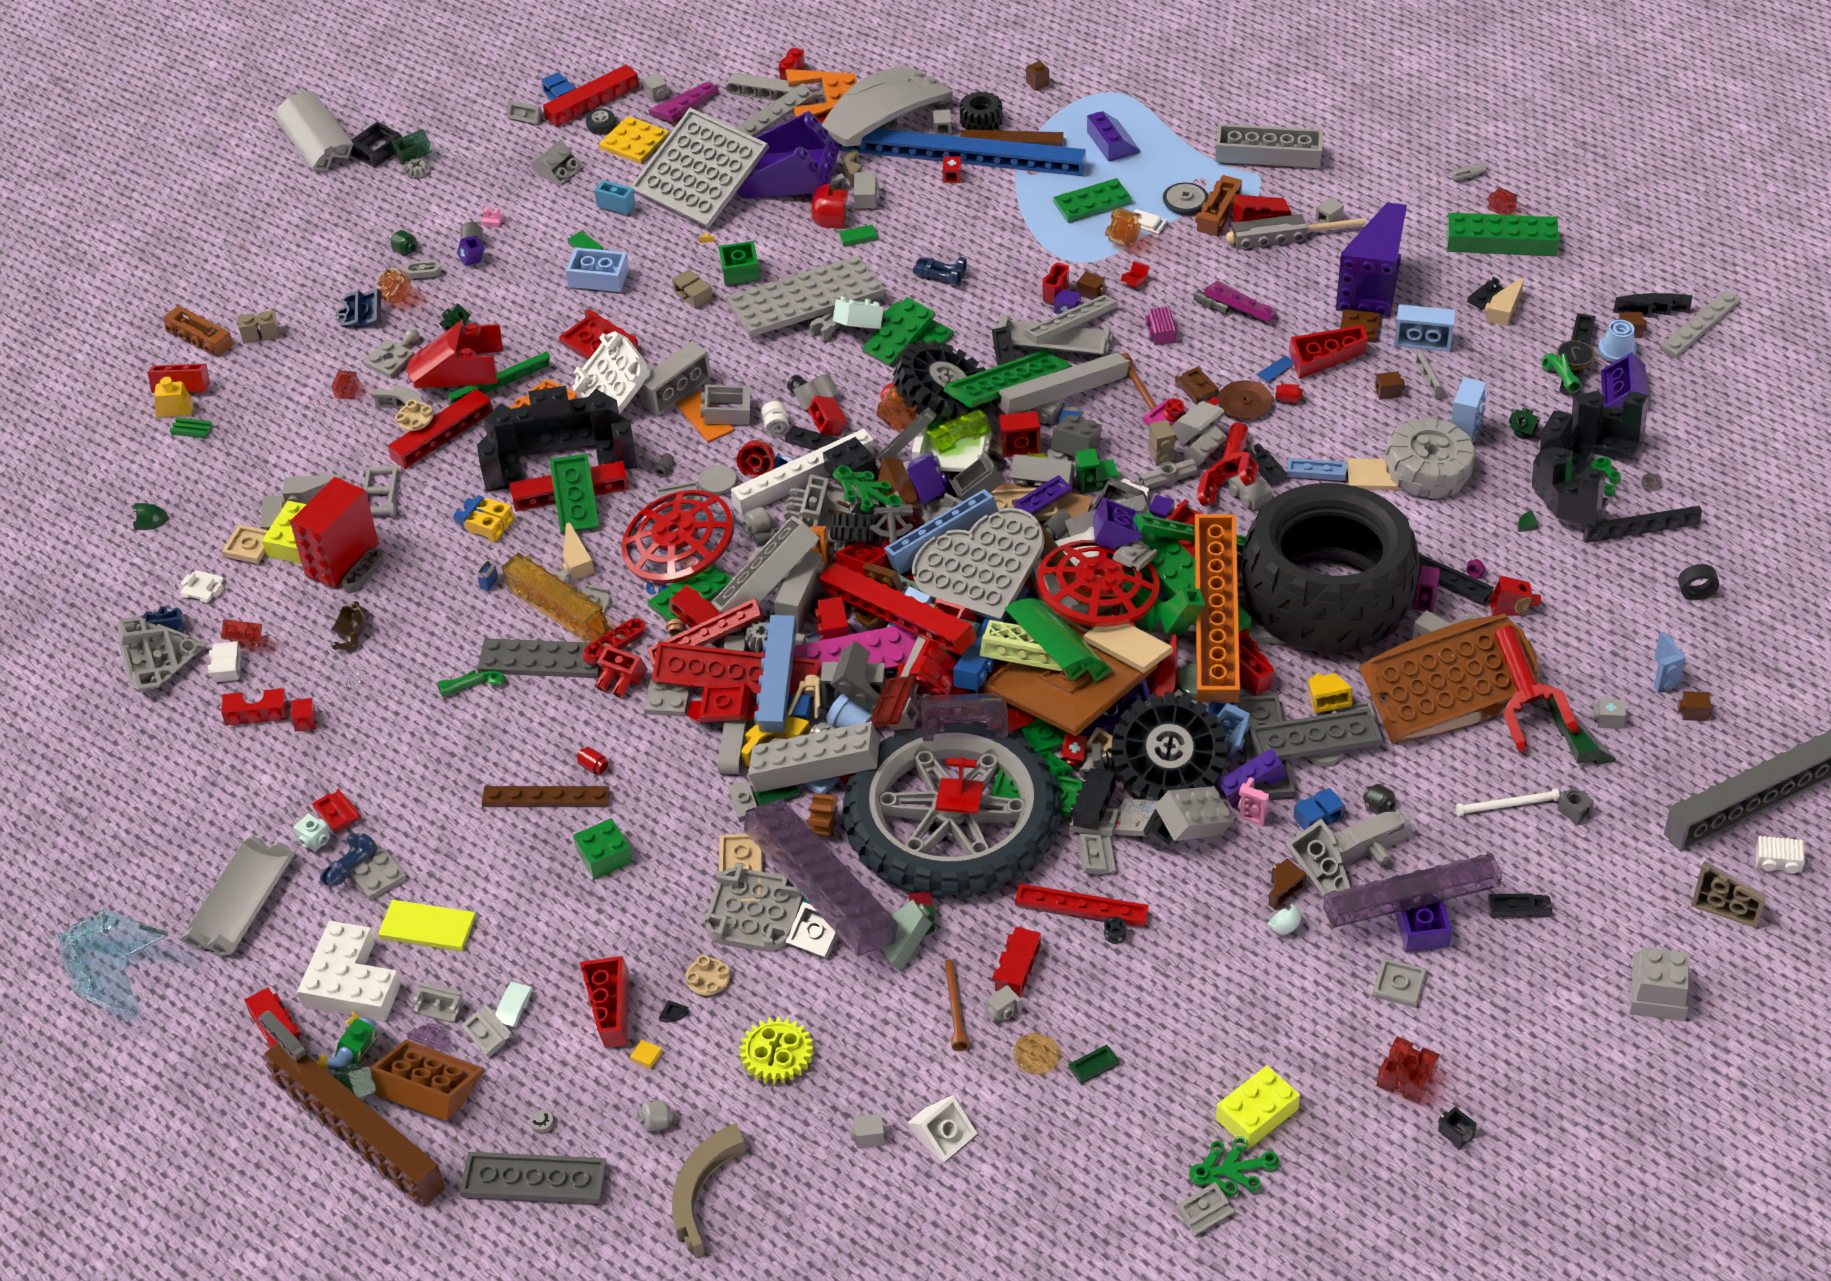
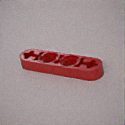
M639 618L629 619L584 648L583 660L591 665L598 664L597 661L605 649L602 644L608 643L620 650L640 638L645 629L644 621ZM621 634L626 636V638L620 639L616 635Z

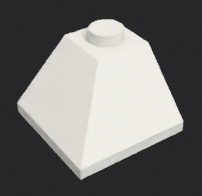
M954 1096L947 1097L924 1108L907 1123L918 1141L942 1162L949 1159L978 1134Z

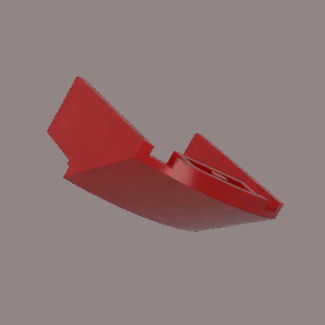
M463 320L459 321L419 350L410 359L407 365L409 382L413 383L414 388L497 383L494 356H476V354L503 352L500 324H468L463 326Z

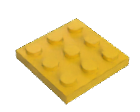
M627 116L599 143V149L642 164L667 139L670 132Z

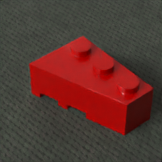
M1234 194L1233 223L1291 215V210L1284 198Z
M1245 628L1238 632L1239 679L1243 687L1254 696H1257L1270 689L1274 669L1265 655L1259 652L1257 649L1258 644L1256 641H1252L1249 636V630Z

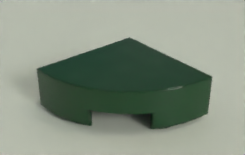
M1533 511L1526 512L1519 518L1518 532L1538 529V523Z

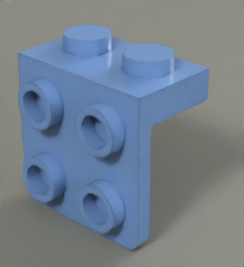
M1664 631L1659 634L1655 653L1658 668L1654 688L1657 692L1669 691L1680 685L1686 661L1684 653L1678 649L1673 639Z
M1229 703L1217 715L1219 718L1218 725L1219 727L1223 726L1227 738L1228 753L1226 762L1234 758L1237 750H1241L1245 742L1243 735L1250 726V723L1247 722L1250 713Z

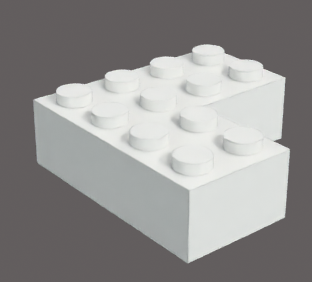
M335 921L328 922L297 990L303 1007L347 1015L355 1012L360 1017L386 1022L401 984L396 970L365 965L375 944L371 928Z

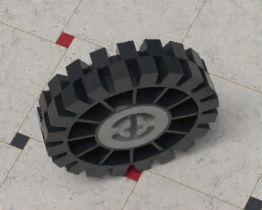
M925 341L917 342L916 345L914 343L911 344L907 350H904L892 375L894 376L892 379L893 385L897 387L896 392L898 396L905 397L903 402L909 408L917 406L915 413L918 415L929 407L936 413L932 423L937 424L939 419H941L943 427L952 428L954 424L957 429H965L967 425L970 428L976 426L977 423H981L994 401L992 400L970 408L944 392L945 384L986 370L984 367L977 368L979 362L975 358L971 357L966 360V352L958 349L955 354L953 353V346L945 343L942 348L939 342L930 341L929 344Z
M1164 692L1163 697L1158 698L1157 693L1148 695L1144 702L1139 699L1131 704L1129 711L1127 709L1120 716L1119 723H1116L1113 732L1110 758L1112 767H1115V776L1118 782L1124 783V790L1132 796L1135 793L1138 796L1137 800L1157 801L1169 790L1212 787L1218 784L1217 781L1222 777L1225 767L1228 745L1225 742L1226 733L1224 728L1218 725L1219 718L1214 712H1207V705L1201 701L1195 704L1191 702L1192 697L1182 694L1181 698H1176L1175 692ZM1173 738L1170 759L1166 761L1168 740Z

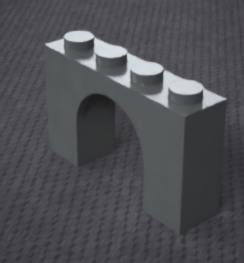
M853 641L842 650L831 685L890 727L885 721L883 714L899 678L889 685L886 697L875 692L868 683L865 674L871 652L856 641Z

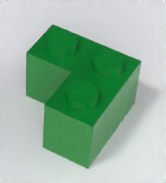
M1095 448L1076 451L1075 478L1080 494L1102 491L1110 477L1119 480V474L1113 459L1099 461Z

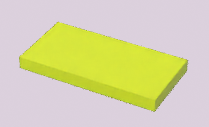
M392 900L379 930L378 937L384 940L462 952L476 916L475 912Z

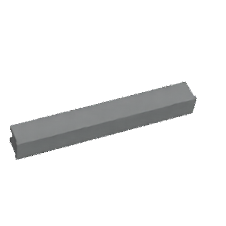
M1114 353L999 390V394L1002 397L997 407L1006 414H1014L1125 378L1128 374L1129 360H1126L1119 353Z

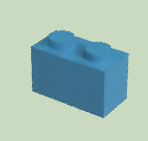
M602 180L594 190L597 207L628 215L636 205L634 189L631 187Z

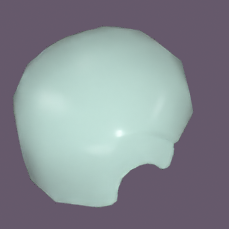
M1291 904L1290 910L1282 909L1269 920L1267 925L1279 935L1293 932L1299 926L1302 917L1301 911L1297 906Z

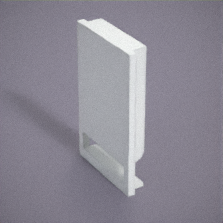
M1136 209L1128 219L1127 224L1159 234L1168 221L1167 219L1164 220L1159 216ZM1160 221H1162L1163 223L1160 225L1157 231H1154V229L1157 227Z

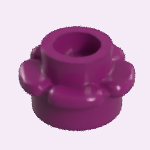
M1479 559L1470 560L1466 567L1467 574L1473 578L1483 576L1486 567Z

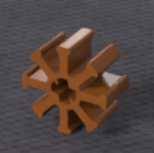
M813 794V803H810L809 808L811 816L808 818V825H810L809 835L833 836V826L836 825L837 821L835 820V815L838 812V805H836L837 796Z

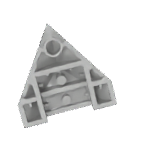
M141 617L118 619L121 654L129 682L138 691L158 688L208 645V642L196 641L189 638V635L160 624L156 626L148 623L146 619Z

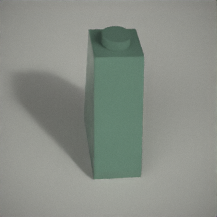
M913 899L871 931L890 963L899 971L904 969L932 924L928 918L930 912L923 903L919 905Z

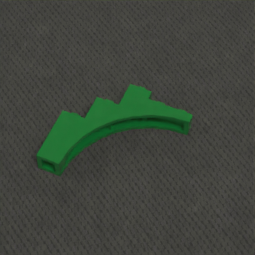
M1124 572V574L1136 577L1135 572ZM1141 572L1142 580L1146 581L1143 572ZM1123 581L1128 593L1135 584ZM1141 586L1138 593L1130 601L1137 609L1148 600L1152 591ZM1181 588L1174 597L1166 602L1157 598L1153 608L1145 616L1133 623L1140 630L1184 635L1205 607L1201 591L1196 588Z

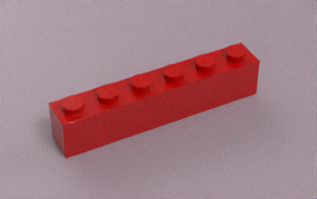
M625 64L543 104L544 116L551 124L558 127L639 87L638 73Z
M475 389L433 416L431 422L426 427L417 431H409L387 445L390 458L399 466H402L403 469H406L487 417L493 411L491 399L478 389Z
M623 461L590 467L594 496L629 489ZM552 475L509 483L515 512L556 504Z

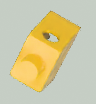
M170 377L162 378L155 387L156 418L192 415L193 400L182 382H172Z
M1317 673L1313 678L1308 679L1309 699L1314 713L1352 706V688L1337 674L1323 675Z

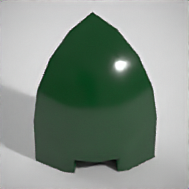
M134 504L133 512L137 514L136 521H133L134 530L158 528L169 518L161 507L154 504Z

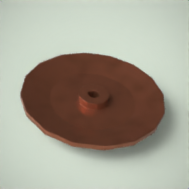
M1248 380L1229 383L1220 390L1218 395L1219 407L1226 414L1240 419H1252L1264 415L1271 408L1273 402L1271 392L1265 386Z

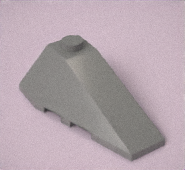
M1322 819L1286 843L1291 855L1336 915L1355 903L1335 837Z

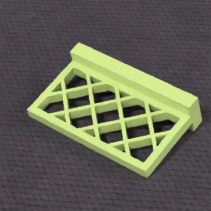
M989 620L985 634L982 637L980 656L1062 671L1061 667L1020 625Z

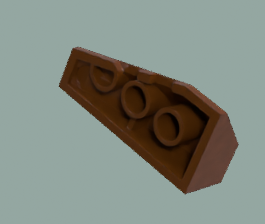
M883 457L878 474V482L887 481L891 484L889 493L883 495L886 497L897 495L902 499V504H911L913 515L901 516L904 522L911 523L919 510L916 491L902 460ZM879 501L878 508L886 507L884 503Z

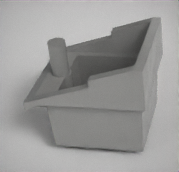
M1642 947L1640 953L1634 952L1629 1014L1685 1021L1689 1001V953Z

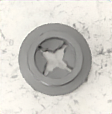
M418 157L416 159L411 158L403 166L404 174L412 178L422 177L431 169L429 161L425 160V158L419 159Z

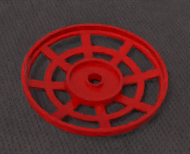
M684 490L663 496L642 509L628 525L622 540L623 559L629 570L636 577L647 582L667 584L692 578L716 563L729 547L734 533L732 512L726 502L719 496L703 490ZM685 496H703L710 499L700 502L683 498ZM716 502L720 503L726 515V522L714 521L713 514L708 506ZM681 504L696 505L690 511L680 510ZM673 506L671 512L663 516L658 514L661 510ZM703 510L707 515L708 521H696L694 515ZM644 516H647L640 524L637 534L629 537L637 523ZM650 519L656 521L652 529L643 531ZM707 528L702 538L697 541L695 537L698 529ZM713 529H725L723 537L712 552L707 550L704 545L711 537ZM652 536L654 542L645 550L642 545V539ZM635 541L642 555L636 565L632 563L626 550V546ZM687 545H690L692 547L687 551L676 555V550H680L686 547ZM657 548L668 551L667 557L656 556L653 553ZM696 552H699L704 557L702 561L692 567L676 572L675 562L686 559ZM647 560L656 563H667L668 573H650L641 568Z
M1094 539L1074 541L1061 545L1052 550L1041 562L1038 569L1037 586L1042 599L1057 614L1079 624L1095 627H1115L1134 622L1145 616L1153 608L1159 595V578L1150 562L1145 567L1150 571L1154 584L1142 580L1141 571H1137L1135 566H1132L1136 577L1124 574L1122 568L1126 567V565L1107 558V553L1114 554L1116 550L1109 549L1110 547L1104 548L1099 546L1073 549L1083 546H1099ZM1063 551L1068 553L1061 559L1057 567L1045 568L1047 562ZM1099 551V556L1086 557L1082 553ZM1072 557L1080 561L1076 567L1064 566ZM1056 573L1057 581L1062 590L1054 596L1049 592L1045 584L1044 574ZM1063 573H1074L1075 581L1068 585L1064 580ZM1123 581L1135 584L1126 594L1121 590ZM1141 586L1151 590L1152 594L1148 600L1136 609L1130 599L1138 593ZM1080 588L1083 591L1092 594L1091 598H1088L1075 592V590ZM1113 593L1117 596V598L1113 599H1099L1100 596L1110 595ZM1069 595L1079 602L1090 605L1089 614L1074 611L1059 601ZM1123 603L1128 610V613L1122 615L1097 616L1098 606H1114Z

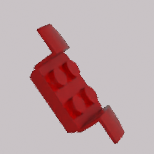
M745 683L705 685L701 701H690L687 716L699 724L711 721L742 720L743 718L747 722L754 719L755 711H759V706L757 705V698L753 697L751 688Z

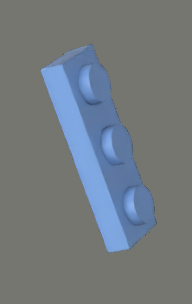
M1288 458L1287 477L1345 481L1346 462Z

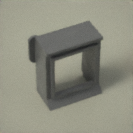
M984 450L983 457H980L955 476L954 480L949 479L958 497L965 501L983 489L991 493L1004 483L1006 479L998 471V466Z

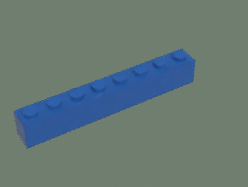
M1023 586L1015 601L1034 599V596L1031 595V587ZM1008 614L1003 621L1004 623L1019 625L1017 622H1013ZM986 618L975 634L977 640L963 653L954 667L955 687L978 691L981 684L985 683L987 674L992 672L995 661L999 660L980 656L982 637L985 634L989 620L992 619Z

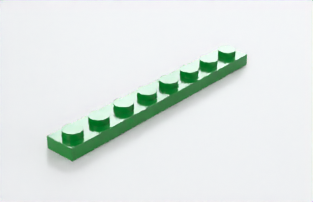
M1136 513L1133 519L1138 530L1144 534L1152 533L1160 537L1166 536L1178 541L1185 540L1195 544V525ZM1236 534L1237 551L1242 554L1246 536Z

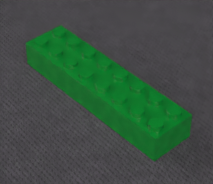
M1150 512L1144 514L1148 516H1153ZM1142 533L1139 540L1143 544L1148 545L1150 550L1157 549L1156 557L1150 563L1157 572L1159 590L1168 599H1171L1181 588H1195V559L1174 538L1160 537L1152 533ZM1144 566L1141 571L1154 583L1150 571ZM1238 604V632L1245 628L1250 632L1252 618ZM1195 619L1194 622L1192 623V625H1193L1195 628H1196V619Z

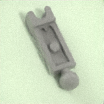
M830 312L822 318H817L811 322L810 333L812 336L821 333L823 336L821 341L824 342L843 324L833 321L834 312Z

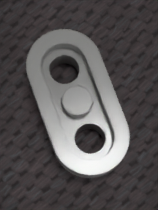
M436 260L414 261L406 264L404 268L406 276L412 279L435 277L441 273L440 263Z

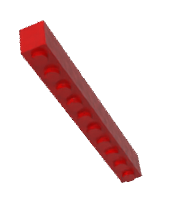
M834 562L818 577L826 593L835 597H842L843 601L926 640L931 639L937 645L960 656L977 640L974 627L969 622L959 620L956 616L948 615L941 609H935L926 602L922 603L913 596H907L899 590L889 588L884 583H878L873 578L865 577L858 571L854 572L845 565L841 566Z

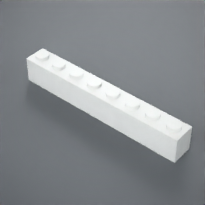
M862 429L731 489L733 506L744 516L750 510L766 506L789 495L792 488H805L810 474L827 478L831 475L825 470L822 452L856 437L874 456V440L865 429Z

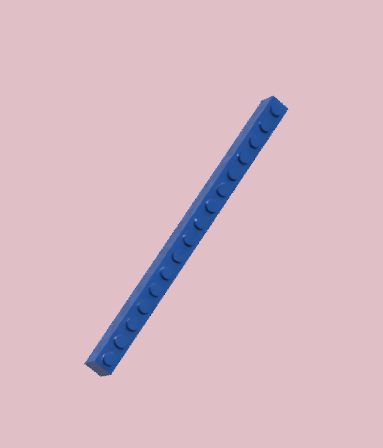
M879 128L862 137L861 145L843 146L838 143L840 146L839 151L850 152L854 149L858 153L940 162H943L944 156L961 157V164L1078 176L1083 175L1086 164V149Z

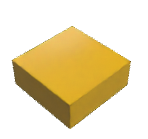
M641 1040L631 1054L630 1059L636 1064L651 1069L662 1053L661 1047Z

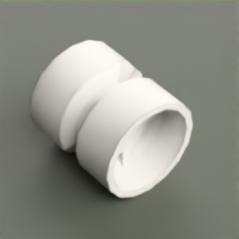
M778 401L766 403L761 410L766 433L772 437L785 435L789 430V422L784 404Z

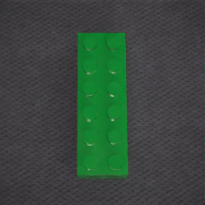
M1448 213L1447 252L1557 256L1559 244L1558 217Z

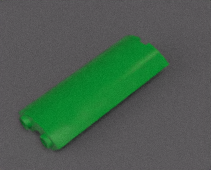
M1032 598L1014 601L1004 608L1011 620L1017 622L1061 667L1071 682L1086 670L1095 682L1112 671L1111 667L1044 601Z

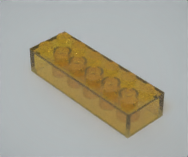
M518 552L501 567L511 593L584 642L592 643L609 632L604 608L599 602H593L585 593L575 590L570 583L566 584L561 581L556 574L552 575L544 566L534 563L529 556H523Z

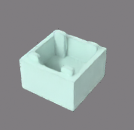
M841 296V299H836L833 321L846 326L881 329L883 307L879 306V302L870 303V299H865V302L853 299L846 300V297Z

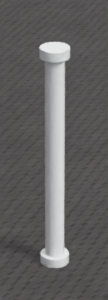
M1552 789V792L1462 805V803L1456 804V811L1458 817L1464 816L1465 813L1550 800L1558 802L1560 794L1558 789Z

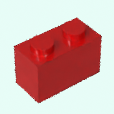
M815 395L808 408V412L820 434L840 436L846 427L847 420L833 397Z

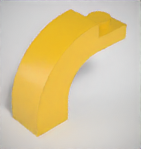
M786 716L785 732H760L758 724L752 727L745 734L747 744L743 746L741 751L744 765L750 767L752 747L755 745L769 743L775 738L789 739L800 735H808L811 731L809 721Z

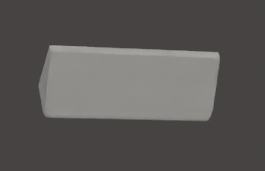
M1417 349L1415 364L1434 399L1447 398L1448 394L1423 352Z

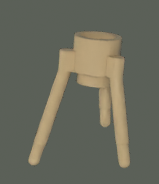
M808 675L805 677V681H800L797 693L786 714L788 717L791 715L804 690L806 695L814 697V718L818 719L820 677Z

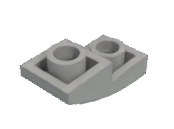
M263 496L261 529H270L283 508V496Z

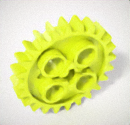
M769 1017L768 1023L765 1024L760 1020V1027L752 1025V1032H745L746 1038H741L742 1046H739L740 1060L743 1062V1068L748 1069L749 1076L755 1074V1080L763 1077L766 1084L769 1079H772L773 1085H775L777 1079H781V1082L785 1084V1078L789 1077L793 1081V1074L801 1076V1069L807 1070V1063H812L811 1055H814L813 1041L810 1039V1033L805 1032L803 1025L798 1027L797 1021L790 1024L789 1018L781 1022L780 1017H777L776 1022H773Z

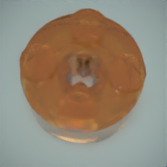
M1123 208L1113 209L1111 225L1106 228L1105 236L1108 237L1111 243L1132 248L1131 242L1135 243L1140 233L1141 224L1138 221L1142 219V215Z
M893 386L878 404L876 415L889 425L892 430L900 431L905 429L918 415L915 413L917 406L909 408L903 402L905 397H899L896 392L897 387Z

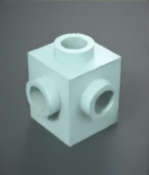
M310 814L303 817L293 827L299 843L304 848L309 847L315 852L330 839L328 825L322 819L318 820Z

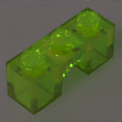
M979 409L927 431L931 446L939 455L957 448L956 442L961 439L973 438L976 440L992 433L987 416Z

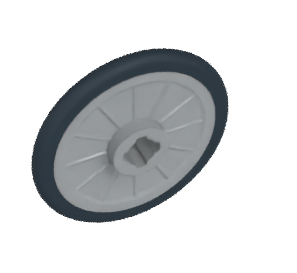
M1188 182L1171 185L1163 193V202L1166 207L1174 212L1184 214L1200 211L1203 203L1208 200V193L1203 187Z

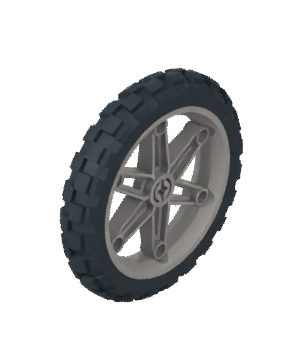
M946 719V723L936 724L934 720L919 723V728L902 729L894 733V738L891 740L889 738L882 740L879 743L877 768L856 772L850 776L846 785V793L843 797L844 828L846 829L847 839L852 849L857 852L859 860L869 870L873 869L877 873V877L888 884H898L901 890L909 893H929L930 891L931 898L944 899L945 895H956V899L972 898L973 893L982 892L983 895L1000 890V885L1004 883L1006 885L1013 884L1024 877L1025 871L1034 869L1040 863L1044 853L1050 850L1055 841L1056 832L1060 826L1061 797L1059 785L1055 775L1048 772L1050 766L1043 756L1037 755L1035 748L1022 738L1018 737L1015 739L1012 732L1001 727L992 729L989 728L988 723L972 720L971 724L962 723L961 719ZM962 756L964 759L977 760L976 769L969 768L964 773V780H973L978 774L982 775L979 781H984V791L991 779L1001 768L1004 774L1009 779H1012L1021 799L982 794L979 807L1003 809V811L979 810L978 814L935 811L938 792L929 774L934 772L940 781L941 778H950L937 762L946 760L947 757L959 758ZM914 768H917L927 791L888 792L897 779ZM901 804L932 805V808L901 806ZM883 815L922 820V822L904 845L891 833ZM938 820L942 823L925 841L921 840L934 821ZM964 822L967 823L975 839L974 843H970L958 825ZM993 822L1017 823L1003 841L991 848H988L977 823ZM950 832L967 853L966 856L957 857L927 854Z

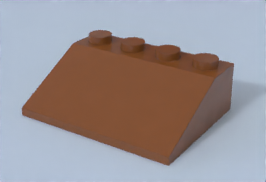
M405 1039L370 1067L367 1092L375 1094L380 1098L394 1101L399 1105L413 1108L420 1113L429 1114L439 1120L448 1121L460 1110L484 1072V1068Z

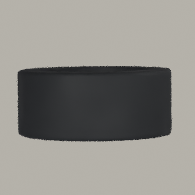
M1707 564L1692 565L1684 569L1678 577L1681 594L1689 600L1707 599L1713 596L1720 586L1716 570ZM1708 579L1701 585L1689 586L1696 580Z

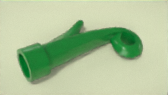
M1553 353L1546 354L1542 359L1543 370L1548 372L1554 366L1563 380L1569 393L1577 392L1582 384L1573 375L1568 365L1566 354H1561L1562 360Z
M472 670L456 679L438 681L437 685L441 697H445L453 692L486 681L490 685H500L505 681V676L498 671L476 673L475 670Z

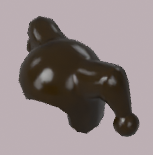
M358 601L352 602L351 607L342 606L331 631L343 636L346 642L341 644L333 642L331 644L333 650L352 651L357 649L359 635L364 631L366 621L369 618V610L360 606Z

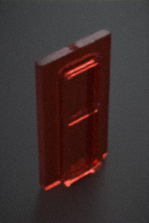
M915 675L886 680L869 721H872L874 727L899 724L917 679Z

